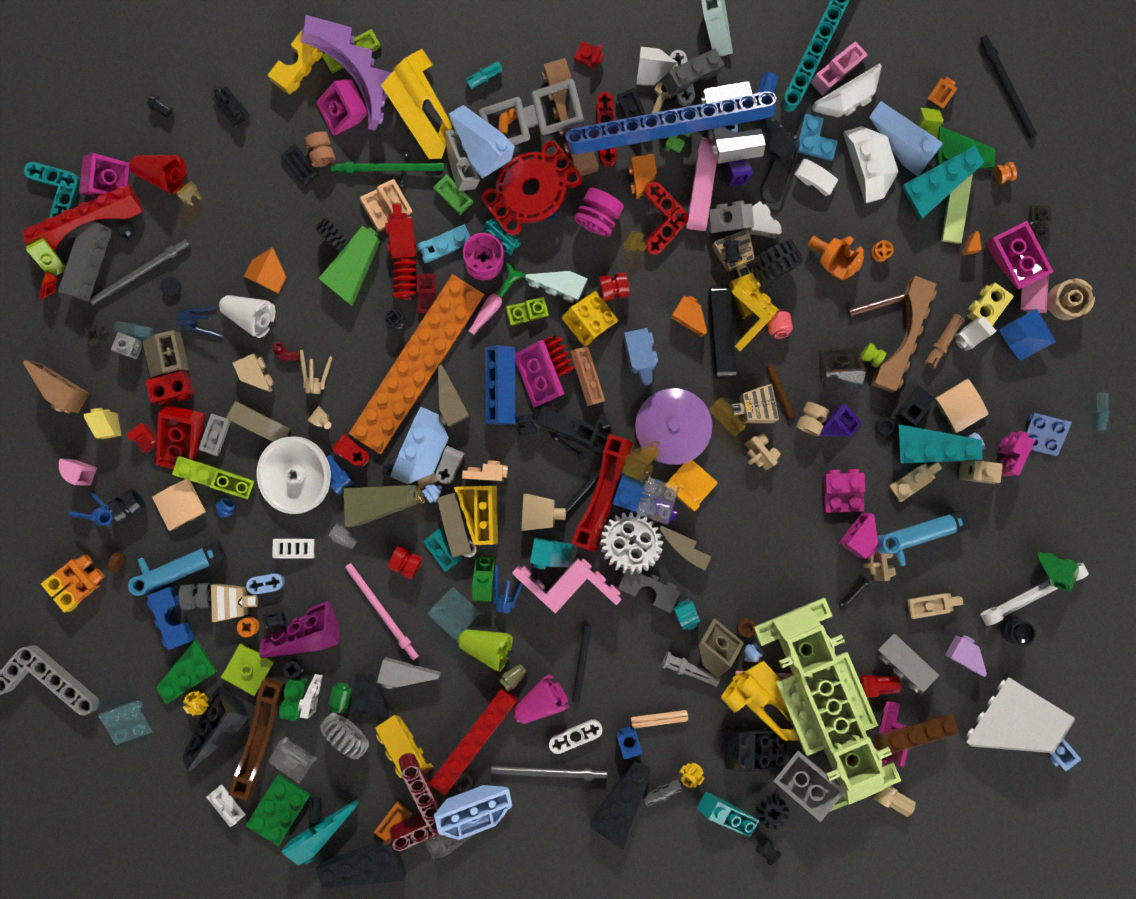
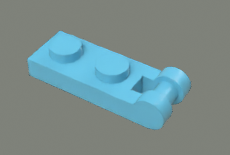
M464 224L432 239L420 242L416 246L423 255V262L428 263L464 247L470 235ZM433 246L435 252L430 253L428 248Z

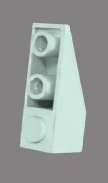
M701 0L712 50L716 49L720 57L732 54L733 50L725 0Z
M571 271L526 274L525 277L528 285L534 288L539 286L545 288V292L553 296L559 294L563 296V300L570 303L574 301L579 302L587 283V278Z

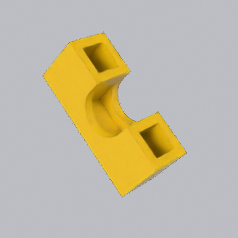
M302 30L290 45L293 51L299 55L297 62L293 65H285L278 60L267 75L275 85L289 95L299 88L300 81L310 73L312 65L315 61H319L323 55V51L300 42Z

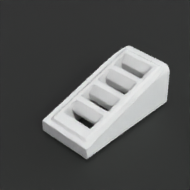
M273 539V558H314L315 539ZM280 543H283V554H280ZM288 543H291V554H288ZM296 543H300L299 554H296ZM304 543H308L307 554H304Z

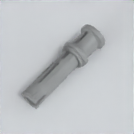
M671 652L666 653L662 662V668L664 669L667 667L676 671L679 675L687 674L715 687L718 686L721 676L719 678L708 670L688 663L686 658L680 659L671 655Z

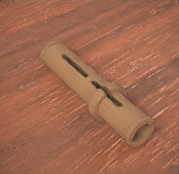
M953 314L939 340L933 344L932 351L924 362L926 365L928 364L929 367L936 368L941 357L947 353V347L958 329L965 321L963 317L961 318L960 315Z

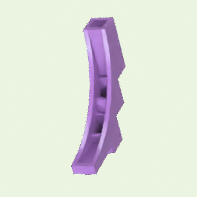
M306 15L300 42L330 55L350 73L359 86L366 103L368 129L376 130L378 124H382L384 113L381 112V107H384L385 99L388 97L381 84L392 72L373 68L372 50L353 45L352 27Z

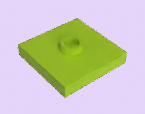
M240 643L221 678L256 696L262 680L266 679L275 661L268 657H259L258 651Z

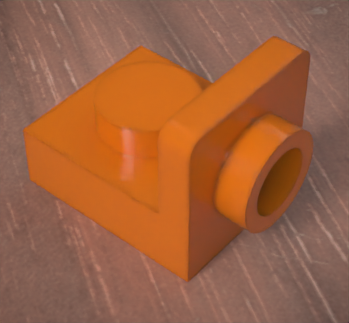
M949 77L945 79L940 78L927 97L942 108L946 106L958 89L954 86L956 82Z

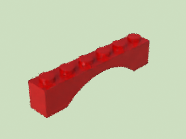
M129 184L118 187L114 191L102 194L89 202H84L73 209L65 210L57 216L47 218L41 223L27 227L23 230L24 243L28 246L44 238L55 251L62 238L81 224L99 219L116 218L126 220L142 213L141 201Z
M609 434L603 450L602 465L595 492L583 518L577 525L571 544L596 552L633 445L629 440Z
M503 686L499 689L462 741L432 777L429 783L444 796L516 703L517 697L510 691L508 692Z

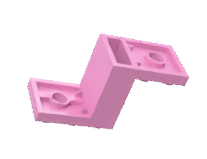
M577 558L547 591L545 590L546 586L539 579L535 581L531 577L532 573L525 566L521 568L518 565L512 572L519 581L554 613L564 605L586 579L591 581L615 605L622 600L619 596L621 594L620 591L612 584L608 586L605 583L606 578L598 571L594 573L590 569L592 565L584 558L582 560Z

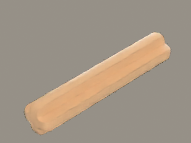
M683 710L632 717L631 725L632 728L687 722L688 713Z

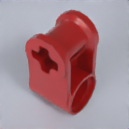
M344 433L332 447L333 451L354 465L363 467L369 463L370 456L368 452ZM357 454L361 455V457L363 458L362 461L358 460V458L356 457Z

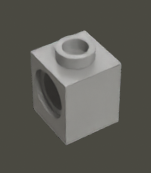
M118 332L111 350L137 359L143 346V341Z

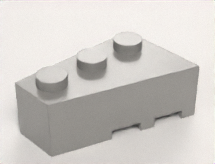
M893 634L878 649L880 654L878 657L886 665L889 663L894 668V673L901 679L904 678L909 683L908 686L920 695L940 676L896 634Z

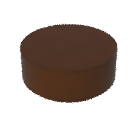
M118 552L114 553L108 561V569L115 573L119 572L125 563V555Z
M743 618L737 624V631L742 637L750 638L755 635L753 627L757 625L753 620Z

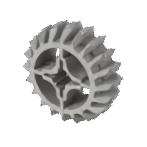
M331 713L320 725L321 732L327 738V741L347 757L359 759L369 747L368 739L356 725L343 715Z

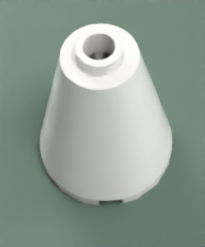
M227 295L219 302L221 313L254 337L261 338L265 336L270 330L268 327L270 321L274 322L275 306L267 300Z

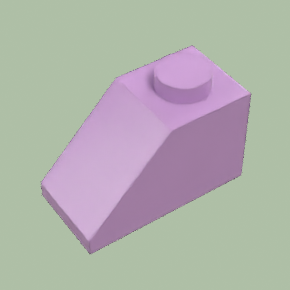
M956 635L945 656L985 677L987 672L980 648L973 644L975 640L966 635L963 637Z

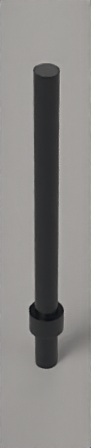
M988 35L981 37L980 40L986 50L985 54L988 60H991L1030 139L1038 136L998 57L999 53L996 47H993Z

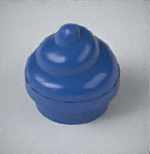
M222 498L217 501L215 508L218 517H228L234 513L235 503L231 499Z

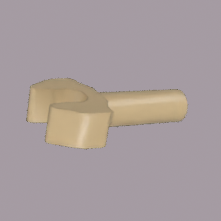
M662 81L654 89V93L658 97L652 113L660 112L664 100L667 98L671 99L668 91L663 92L661 90Z

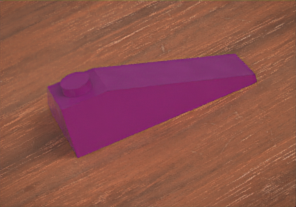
M326 601L306 610V615L299 619L297 617L291 620L292 624L284 629L279 628L261 640L259 657L267 658L318 651L339 644L340 627L331 603Z

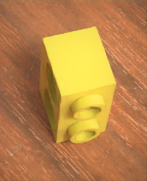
M997 283L989 286L986 285L979 293L981 295L979 300H975L968 308L970 312L967 317L972 321L983 317L980 314V309L982 308L986 312L985 318L993 326L1014 296ZM992 293L997 297L996 302L991 298Z

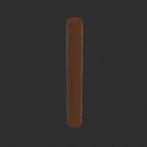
M900 294L849 309L848 314L852 317L905 301V296Z
M773 364L766 366L787 418H792L795 414Z

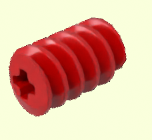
M395 258L394 260L397 262L393 263V267L396 268L393 270V275L397 277L392 279V282L395 283L392 286V290L396 292L392 293L391 296L397 299H412L410 295H414L416 292L412 291L411 288L416 287V284L412 283L411 280L417 279L416 276L411 275V273L417 271L412 265L417 264V261L408 258Z
M555 335L544 339V343L552 359L553 366H555V371L558 373L557 376L560 377L571 372L575 366L568 365L572 361V359H566L569 351L563 352L567 345H560L564 337H557Z

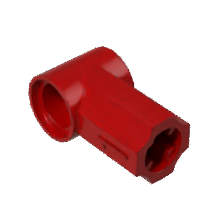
M876 675L860 676V683L868 698L878 697L879 694L900 693L901 682L897 675L882 677Z

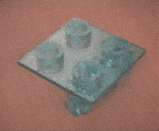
M452 587L427 614L456 640L481 612Z
M134 700L129 704H123L115 709L106 710V712L98 714L115 745L153 732L140 710L143 708L142 701Z

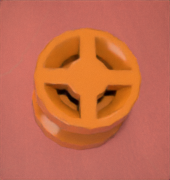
M1007 162L1004 166L997 165L994 167V177L998 184H1003L1007 180H1016L1017 170L1013 162Z
M885 240L879 241L872 247L871 257L877 262L885 261L892 256L894 251L893 245Z
M252 616L241 619L237 624V631L243 637H250L260 629L258 619Z

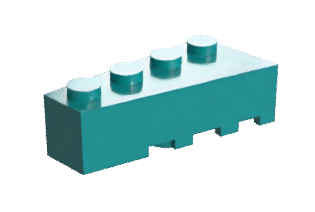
M899 425L901 464L982 460L981 439Z

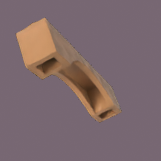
M566 58L544 64V71L541 74L544 83H548V86L571 79ZM568 88L548 94L549 101L553 100L555 106L552 108L555 119L558 118L559 122L568 120L565 107ZM573 127L559 130L560 137L564 136L566 142L563 143L565 153L570 155L571 162L578 169L581 176L597 172L599 166L594 151L582 154H572L569 152L566 134Z
M917 276L909 280L904 293L907 310L905 336L893 356L876 368L870 385L891 393L901 388L903 384L902 375L908 370L910 365L908 359L910 354L914 353L917 346L915 343L916 338L921 335L923 330V319H926L930 312V308H928L929 303L936 296L935 283Z

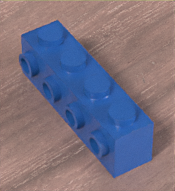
M500 345L485 347V424H515V347Z

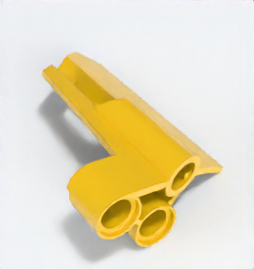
M420 49L393 68L394 71L381 86L429 159H442L446 148L445 131L452 130L453 125L423 73L424 70L433 66L424 50ZM426 99L430 100L443 120L439 133L436 132L422 110V104Z
M762 661L749 670L736 674L721 696V699L735 713L747 705L783 740L799 741L794 728L781 729L764 710L765 705L772 704L792 724L775 683L780 678L766 662Z

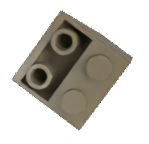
M175 330L154 334L143 341L151 379L182 370H189L181 333Z

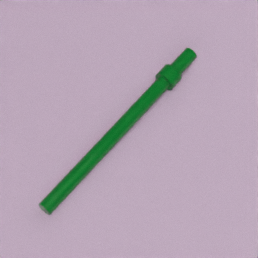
M346 162V164H331V171H346V173H355V171H445V163Z

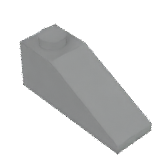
M386 657L383 659L377 683H381V687L392 689L393 687L439 679L441 672Z

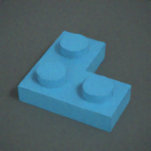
M805 114L799 134L800 148L798 153L832 161L838 141L820 136L824 118Z

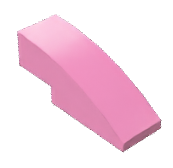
M855 41L819 71L810 83L823 96L859 65L868 54Z

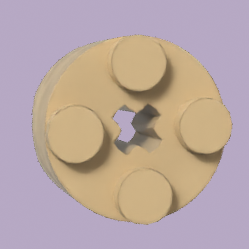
M1070 279L1059 283L1048 294L1047 309L1056 318L1061 320H1071L1088 313L1094 305L1095 297L1091 291L1093 289L1082 279Z

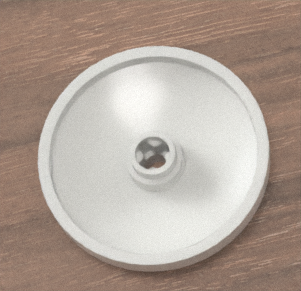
M285 437L272 442L263 451L257 465V482L263 497L272 507L284 513L299 514L312 510L323 501L330 487L331 471L325 454L315 443L302 437Z

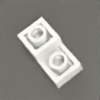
M807 159L802 160L794 174L807 186L813 185L825 196L831 194L838 181L827 170Z

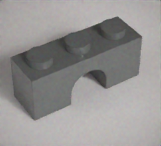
M713 49L669 70L662 83L672 98L686 91L691 84L699 79L701 82L717 76L725 64L716 49Z
M627 569L617 586L618 589L635 597L640 588L644 586L652 587L655 591L652 604L669 613L672 612L680 594V591L676 590L678 586L668 581L665 585L659 582V577L651 573L649 576L642 574V571L639 574L636 569L633 574H630V570Z

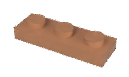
M584 347L570 351L587 406L604 402L605 398L589 348Z

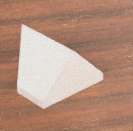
M641 47L636 85L655 87L678 62L660 49Z

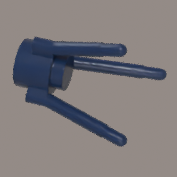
M216 306L186 309V311L178 312L177 323L179 326H185V330H193L213 337L224 338L223 335L193 326L196 324L197 319H211V315H196L195 313L216 310Z

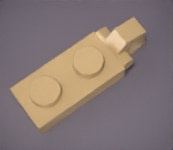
M934 462L930 466L926 463L919 465L888 487L898 502H902L936 478L934 474L941 470L942 467L938 462Z
M950 593L907 599L910 619L950 613V611H954L953 606L964 605L962 597H951Z

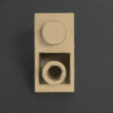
M251 354L233 362L240 381L269 392L274 391L271 386L274 385L273 380L264 370L266 364L262 357Z

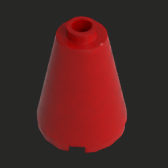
M136 155L129 163L130 170L134 175L168 193H177L184 185L181 181L183 177L186 178V164L184 159L178 155Z

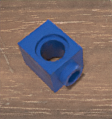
M630 726L624 727L619 730V733H616L624 760L643 754L635 728ZM628 737L634 739V743L630 746H626L623 743Z

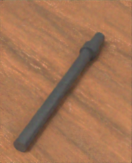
M184 239L175 246H169L159 256L91 297L90 303L92 305L97 304L167 259H173L179 255L178 252L190 246L189 241Z
M491 766V774L584 778L587 781L607 779V771H592V769L584 768V770Z

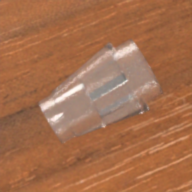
M336 524L328 534L331 541L350 550L358 541L343 525L340 526L339 524Z

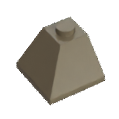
M715 618L710 623L698 645L703 666L719 678L731 668L744 642Z

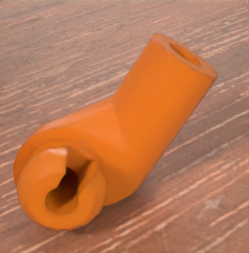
M508 109L499 116V131L504 135L508 134V125L517 118L516 109Z

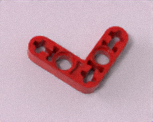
M650 182L644 187V195L665 217L664 221L644 244L647 253L656 255L662 252L685 226L689 217L687 212L661 184ZM656 187L655 192H656L658 195H662V194H663V196H661L660 198H658V196L655 195V194H652V195H651V194H650V193H651V189H650V188ZM664 199L670 201V207L667 210L662 207ZM676 214H682L680 217L682 221H676ZM665 226H668L671 231L668 237H664L662 234ZM651 242H657V244L655 245L657 249L651 250Z

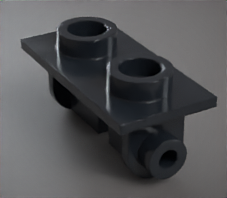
M227 86L214 89L215 95L212 99L235 127L251 116Z

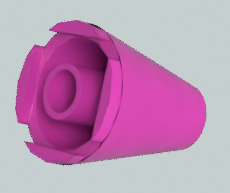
M548 674L543 677L514 707L515 712L513 714L518 722L523 724L569 708V705H565L568 701L567 696L561 685L551 680L554 678L553 676Z

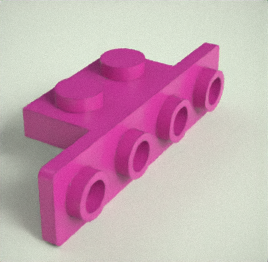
M886 702L879 733L907 727L897 723L900 703ZM908 749L892 753V755L881 759L882 765L892 761L898 766H905Z

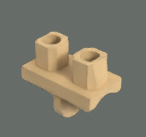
M764 434L751 438L744 445L748 448L747 454L751 457L748 461L749 465L755 462L758 467L763 466L765 470H768L778 463L776 460L781 454L775 448L769 451L764 445L769 441Z
M876 551L870 558L868 557L869 563L863 564L864 568H870V574L873 575L874 581H889L890 577L896 575L895 567L887 564V558H892L893 553L881 554Z

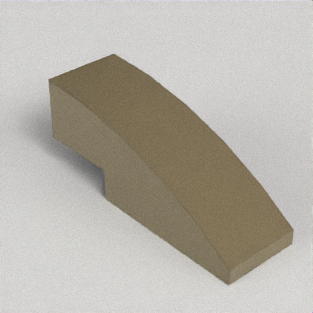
M236 401L226 419L272 442L288 437L291 431L290 428Z
M456 493L438 497L437 501L452 557L455 558L472 553Z
M659 526V531L665 540L679 555L691 564L706 570L711 556L694 549L697 541Z

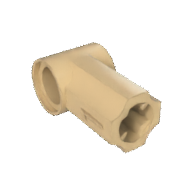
M892 786L886 787L873 797L882 805L888 808L891 807L907 817L915 809L916 802L899 793Z

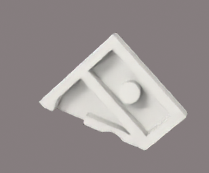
M314 675L304 699L300 700L298 711H301V718L308 719L316 712L323 675Z

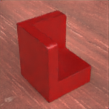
M141 423L126 434L130 441L137 442L144 453H148L156 447L157 436L148 424Z

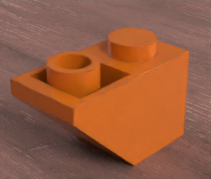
M654 154L631 157V161L628 164V173L633 177V182H630L631 193H635L636 199H640L644 193L645 185L652 182L656 177L657 171Z

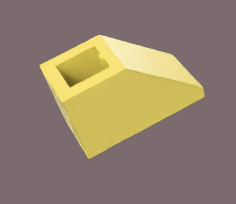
M95 408L90 410L91 413L84 414V418L95 438L107 439L122 436L118 413L110 412L109 409Z

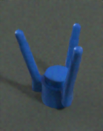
M90 492V495L101 508L95 509L92 515L68 512L71 516L90 519L95 522V525L109 526L112 520V513L108 510L109 506L105 505L94 492Z
M498 565L494 566L495 597L493 604L496 605V611L510 613L511 608L515 606V601L523 583L519 582L511 600V597L508 596L510 580H507L504 595L499 597Z

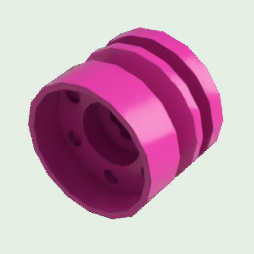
M589 188L583 199V202L588 207L579 206L578 210L580 213L575 214L574 220L592 233L609 237L612 233L610 228L615 227V223L610 218L619 219L624 205L604 191Z
M478 233L471 236L463 248L464 265L468 274L475 279L484 281L491 280L500 273L504 263L503 247L500 241L488 233ZM483 256L486 257V260H485L484 263L481 262V259H482Z

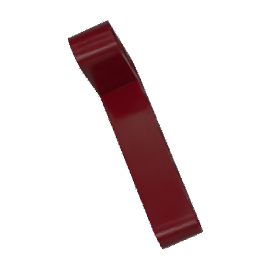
M412 753L402 755L399 758V766L402 777L420 813L390 828L389 833L392 846L397 851L405 850L438 835L434 814L440 808V805L416 756Z

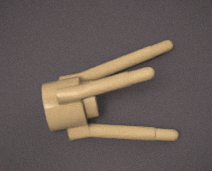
M300 350L305 393L320 394L321 389H325V381L332 357L328 358L321 382H319V378H313V359L309 360V378H307L304 352Z

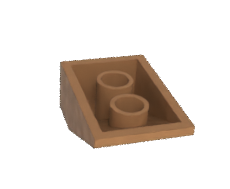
M24 360V366L45 400L51 403V408L68 414L80 411L90 393L43 364Z

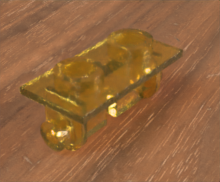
M722 397L708 409L734 437L743 431L748 424L744 422L740 415H732L731 406Z

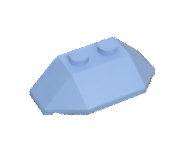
M420 407L402 445L390 477L410 484L434 473L449 439L437 413Z
M482 785L446 799L434 814L438 834L461 840L496 826L507 810L512 807L509 788Z

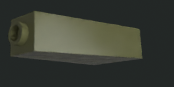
M415 485L344 488L345 527L360 526L416 505L417 491L415 490Z

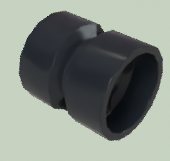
M133 488L123 493L121 498L117 497L107 504L112 516L120 524L131 519L132 514L137 515L146 509L143 498Z
M1009 618L1002 624L1001 634L1008 642L1020 646H1028L1035 640L1036 630L1030 622Z

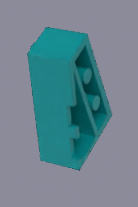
M535 538L530 563L534 564V568L545 569L546 566L569 567L573 544Z

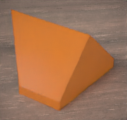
M272 247L252 259L244 278L279 294L286 275Z

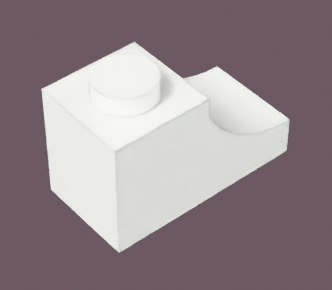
M983 316L966 325L954 338L956 339V344L961 349L967 351L990 337L996 330Z

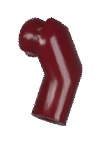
M281 342L273 344V352L281 361L300 360L299 351L289 352Z

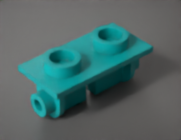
M492 218L489 222L486 221L482 232L495 236L502 244L503 251L511 256L514 249H517L521 244L519 238L508 233L504 234L505 230L497 219L494 220Z

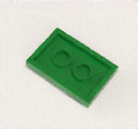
M278 774L246 826L279 846L311 794Z

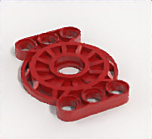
M547 141L542 146V153L528 152L518 155L509 161L499 174L496 190L492 188L485 190L482 200L503 229L509 235L514 236L520 233L522 222H538L551 216L562 204L567 187H578L582 182V176L555 141ZM549 147H556L554 154H547L546 151ZM566 160L567 164L564 168L560 169L557 167L559 161ZM507 172L503 183H501L505 173ZM571 174L578 175L575 182L568 181V177ZM531 179L539 181L540 188L536 194L526 195L523 193V186L527 181ZM490 194H495L496 199L491 203L487 202V197ZM500 208H506L504 216L497 215ZM510 222H517V227L514 230H508Z

